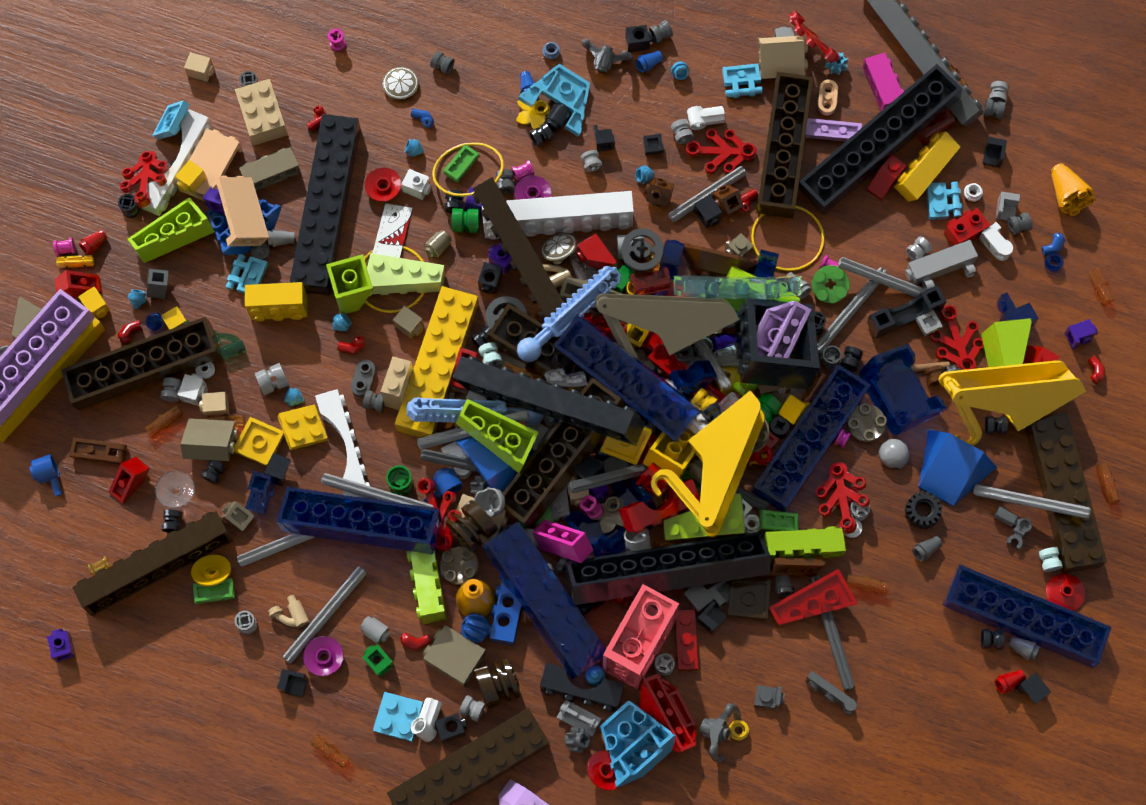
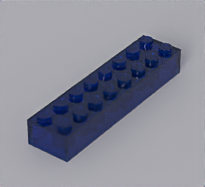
M581 315L575 316L554 344L558 350L674 441L682 439L703 411Z
M838 364L755 483L752 493L768 501L769 504L781 512H786L864 399L871 385Z
M294 487L286 488L277 518V524L281 532L426 554L434 553L442 521L440 511L437 508Z
M519 522L485 543L482 549L563 667L566 668L572 680L603 659L606 648L578 607L574 605L573 600Z
M959 565L955 570L942 604L944 607L1009 634L1036 642L1038 646L1091 668L1099 664L1112 628L1109 625L963 565Z

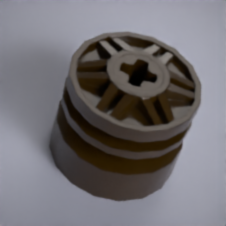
M469 500L461 508L465 516L464 518L455 513L453 518L457 524L451 519H448L445 523L456 541L474 553L477 547L473 542L478 546L483 545L479 535L489 539L498 531V527L475 501Z
M507 658L502 659L504 666L502 669H500L498 662L495 661V671L492 673L487 665L474 669L488 710L501 705L500 695L504 694L508 702L511 701L509 695L511 691H513L516 699L521 698L520 685L516 673Z

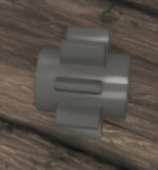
M475 476V480L470 483L471 493L477 494L478 491L489 487L482 476Z
M572 727L571 732L566 733L565 745L569 748V751L583 753V748L588 747L590 743V737L585 732V729Z

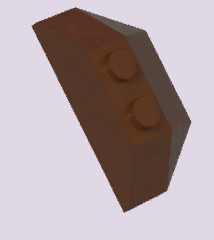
M687 243L684 244L683 255L696 275L703 279L712 278L723 283L732 265L749 274L756 271L758 262L756 260Z

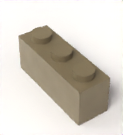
M291 147L280 149L272 155H265L257 161L245 163L239 168L242 176L252 177L256 191L301 173Z

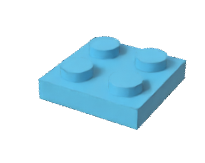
M183 100L168 105L152 136L159 140L176 135L180 130L179 125L188 114L187 109L190 104Z
M384 692L373 732L413 742L415 734L411 731V724L420 716L424 703Z

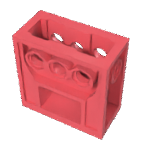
M643 584L603 654L604 672L638 690L641 680L645 678L676 621L679 603Z

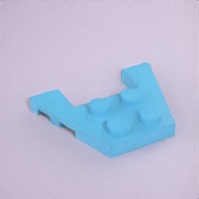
M558 64L539 81L531 85L529 89L521 93L518 100L532 108L541 93L555 103L565 105L568 111L572 113V116L564 128L578 137L582 130L581 126L584 119L590 82Z

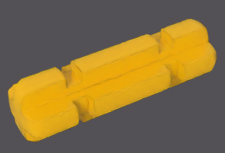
M85 255V257L67 256V258L64 256L57 257L56 263L59 268H66V266L83 267L84 265L87 267L94 265V258L92 255Z

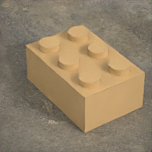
M270 79L235 89L253 146L288 135Z

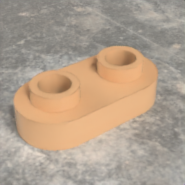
M825 80L820 84L818 111L823 115H831L836 109L838 85L833 80Z

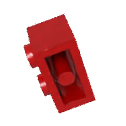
M976 208L973 211H966L957 220L952 219L946 224L944 235L952 246L968 240L972 242L979 238L981 233L990 227V224L979 209Z

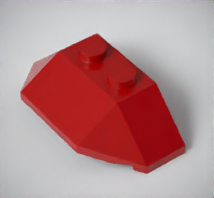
M659 674L641 680L640 707L676 735L672 750L681 753L695 747L697 725L678 689L664 680Z

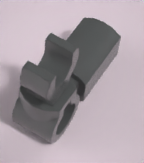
M999 506L994 518L1010 527L1012 525L1015 527L1013 530L1014 535L1007 539L1006 544L1009 545L1011 540H1016L1017 546L1015 549L1018 550L1022 546V538H1025L1032 527V523L1028 518L1019 519L1018 515Z

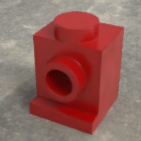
M653 462L637 480L636 484L638 486L642 484L656 496L651 487V480L653 475L662 469ZM663 479L657 482L662 495L669 485Z

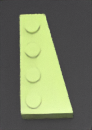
M372 253L370 254L367 266L373 291L369 296H372V294L389 295V293L440 292L446 276L444 265Z

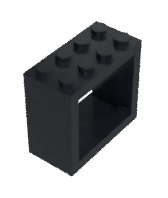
M746 297L743 305H740L739 320L734 322V327L737 328L735 343H738L736 358L739 359L737 373L740 375L741 383L809 389L820 368L813 305L802 304L810 308L811 311L796 341L797 359L763 356L758 354L756 325L759 326L766 309L788 302Z

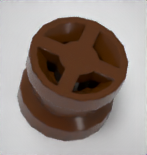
M936 365L924 371L925 376L929 379V387L941 385L939 377L944 370L942 365Z

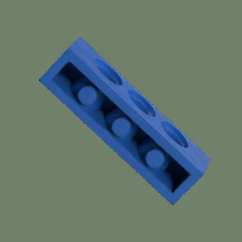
M506 561L505 567H501L499 578L502 579V583L496 589L495 597L498 598L497 605H493L491 616L494 617L493 624H489L487 636H490V641L493 643L513 647L515 645L530 573L528 565ZM509 581H516L518 583L515 588L507 587ZM505 600H512L514 602L509 608L503 606ZM501 619H508L510 621L506 627L499 625Z

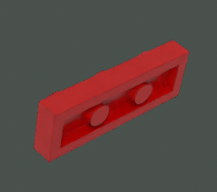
M678 610L675 621L678 671L698 670L695 610Z

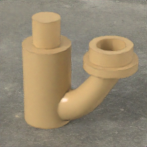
M543 264L546 271L557 273L550 277L555 288L563 285L565 277L572 278L567 268L565 269L559 265Z
M294 595L287 597L289 602L287 607L292 618L282 615L283 609L280 606H275L268 610L270 618L275 617L287 626L300 628L309 623L300 600H296Z

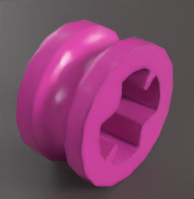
M842 429L834 444H839L843 449L851 433H845Z

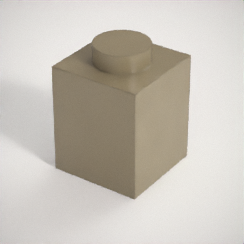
M405 306L393 319L394 327L411 339L415 335L418 336L424 328L423 319Z

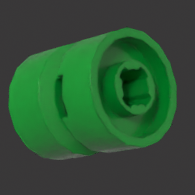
M453 208L452 232L463 233L464 230H467L468 233H479V209L464 211V209Z
M763 393L758 400L765 420L769 425L773 420L772 417L778 415L782 404L770 393Z
M398 465L392 467L387 472L386 481L391 493L405 497L412 492L414 482L409 469Z

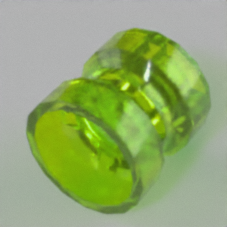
M741 379L732 383L733 390L741 398L749 391H754L758 387L757 384L741 383Z

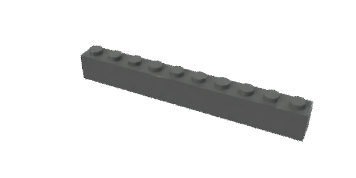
M867 0L923 74L938 64L963 88L961 98L949 107L962 125L968 127L985 113L981 109L983 107L982 103L977 98L974 99L972 97V90L966 84H962L960 81L962 78L955 70L952 71L949 67L951 65L946 57L942 58L939 54L941 51L939 47L929 41V34L924 29L921 30L919 28V21L914 16L911 17L909 15V8L903 2L900 3L899 0Z

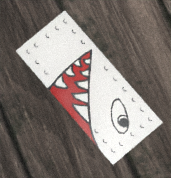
M385 203L372 254L400 258L412 208Z

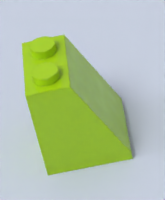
M363 254L326 264L340 313L348 314L360 310L373 291Z
M1031 318L994 322L981 334L988 367L1023 364L1031 327Z

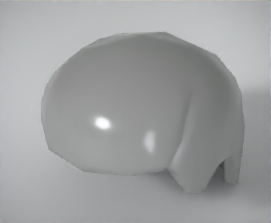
M887 440L881 445L879 450L881 462L889 468L901 469L909 461L910 453L908 447L901 440Z
M488 487L485 490L478 491L474 498V501L490 518L498 516L505 508V497L496 488Z

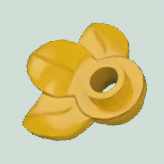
M517 101L522 109L516 119L518 123L522 125L531 124L533 129H538L540 125L545 123V117L550 112V106L546 101H535L532 108L521 101Z

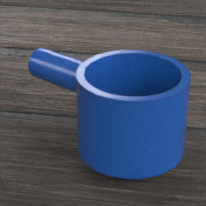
M49 454L32 460V466L29 468L34 481L38 480L39 484L50 481L55 496L63 494L57 479L60 475L53 456Z
M445 467L434 474L432 479L437 489L434 492L436 500L440 497L443 498V494L447 491L456 493L463 487V483L453 468Z

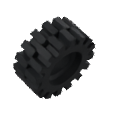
M920 491L919 494L915 493L908 500L905 508L906 519L909 518V523H914V527L920 526V529L925 527L928 529L939 520L942 514V504H939L940 500L935 498V494L931 496L928 491L926 493ZM921 503L927 504L931 509V514L927 517L920 516L916 511L917 505Z

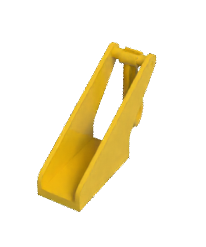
M1062 361L948 371L942 373L939 377V383L950 394L971 435L970 439L965 442L972 446L976 445L981 439L982 430L970 407L1003 413L1016 430L1020 431L1086 392L1083 383L1069 371Z
M749 391L688 440L694 453L703 462L700 502L671 470H660L653 475L651 480V487L657 496H661L657 482L660 479L665 480L699 520L706 535L709 537H715L720 533L765 421L760 402L755 395Z

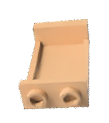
M206 129L189 160L201 167L207 178L193 194L188 190L185 192L179 188L180 192L204 201L203 197L218 177L224 176L236 152H241L242 147L239 140L232 136H224L218 130Z
M218 177L211 186L212 189L219 190L231 235L226 239L227 245L261 246L269 238L252 177Z

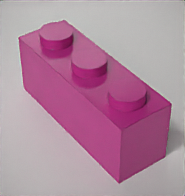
M886 53L865 58L862 67L881 111L904 92L899 86L898 75L894 74L891 59L887 58Z
M545 519L532 531L541 550L582 563L593 551L585 532Z

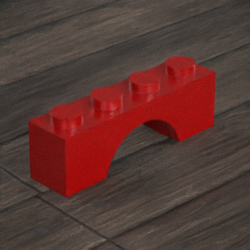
M693 479L682 480L684 485L700 502ZM669 486L666 501L656 510L649 508L644 502H633L618 509L626 531L637 534L645 531L646 526L650 524L651 526L662 523L663 518H673L679 515V511L683 509L688 511L689 508Z

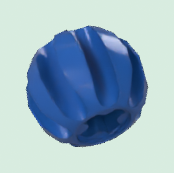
M469 614L461 625V635L474 643H480L488 633L489 622L480 614Z

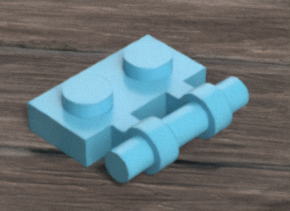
M759 64L722 68L724 87L732 86V90H725L726 98L733 97L735 99L746 95L754 97L756 94H762V87H755L754 85L761 82ZM748 84V88H738V85Z
M951 182V189H946V183H931L926 189L929 220L948 219L951 212H954V218H961L963 208L962 203H960L961 189L958 187V182ZM947 197H952L953 204L947 203Z
M239 254L237 260L233 262V270L226 279L227 284L225 288L233 290L234 285L237 284V291L245 294V285L261 284L269 265L268 262L250 256L246 263L244 262L246 257ZM240 270H244L242 277H238Z

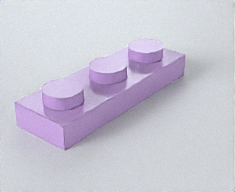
M808 118L805 138L846 142L861 129L862 123Z

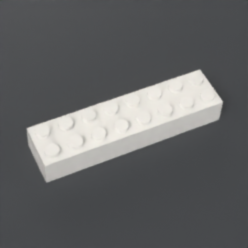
M632 191L506 201L523 232L529 237L536 236L537 234L553 235L559 232L570 234L574 231L590 232L598 229L607 231L611 228L628 229L633 227ZM483 216L485 238L498 239L490 228L493 226L490 220L487 222Z

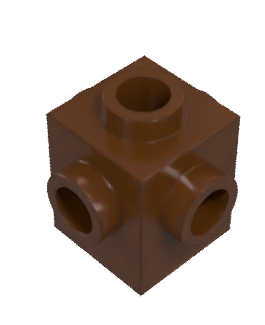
M653 178L651 183L646 185L644 193L647 195L646 201L654 206L662 205L668 207L674 184L662 178Z
M730 185L721 186L718 188V191L713 193L716 204L721 211L728 215L744 206L739 190Z

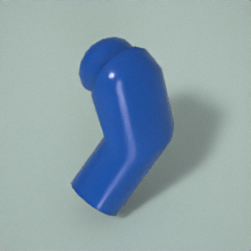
M412 108L411 118L420 119L426 128L433 126L434 119L429 111Z
M1055 233L1052 244L1041 247L1043 256L1060 252L1065 243L1064 235Z

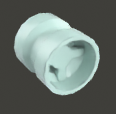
M495 342L486 343L479 347L478 350L484 358V364L486 361L496 366L502 363V358L497 353L498 347Z
M1057 547L1047 548L1038 552L1040 559L1043 560V572H1051L1063 568L1062 561L1058 558L1059 550Z

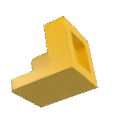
M789 395L778 414L792 424H798L805 416L811 404L809 402L803 403L794 395Z

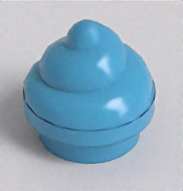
M676 62L671 68V74L674 78L683 80L689 74V67L685 62Z
M409 139L404 152L410 157H415L424 153V149L419 140Z
M646 165L637 168L635 172L637 182L642 184L649 183L655 175L653 170Z
M132 289L131 293L128 294V299L134 309L140 308L141 305L146 303L145 291Z
M345 313L335 315L332 330L347 331L349 326L352 325L351 320Z
M289 388L284 398V402L288 403V406L291 407L305 402L304 397L297 388Z
M596 665L589 667L585 673L586 681L592 686H598L605 679L604 670Z

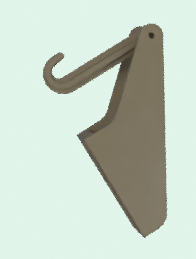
M602 293L595 299L598 311L603 314L627 360L625 368H620L613 359L610 361L614 370L620 374L633 372L638 365V358L619 320L658 334L669 355L739 320L734 308L727 300L722 298Z

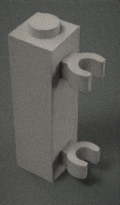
M968 240L909 262L905 275L912 284L918 285L922 283L923 288L928 290L935 287L932 279L963 268L967 278L974 276L976 269L973 264L978 255L971 241Z

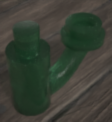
M214 330L217 343H221L220 340L232 342L220 347L222 358L228 359L246 352L242 339L233 334L217 333Z

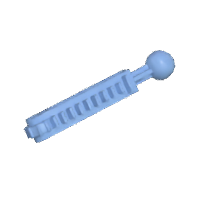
M604 266L603 269L598 271L599 274L593 275L594 279H589L588 284H583V289H577L578 293L572 294L573 298H567V303L561 304L562 308H556L557 312L551 313L550 318L545 317V323L542 325L543 330L534 338H525L519 342L517 346L518 356L523 361L533 362L541 355V346L551 337L564 338V332H569L568 327H573L574 322H579V317L583 318L584 313L590 312L589 308L595 307V299L599 294H610V289H615L620 284L621 274L617 268Z
M413 398L407 404V416L415 422H457L466 400ZM471 400L503 416L526 410L523 408L506 407L505 402L499 400ZM528 410L530 420L524 423L531 426L538 425L544 418V415Z

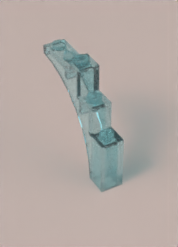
M674 276V295L731 299L747 297L765 300L801 295V276Z

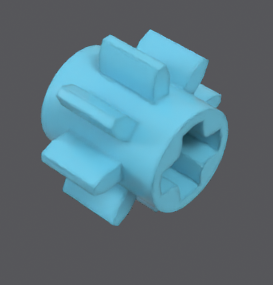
M843 52L838 53L840 58L836 63L833 62L831 64L827 61L825 67L829 68L830 74L840 75L842 70H847L848 58L844 57Z

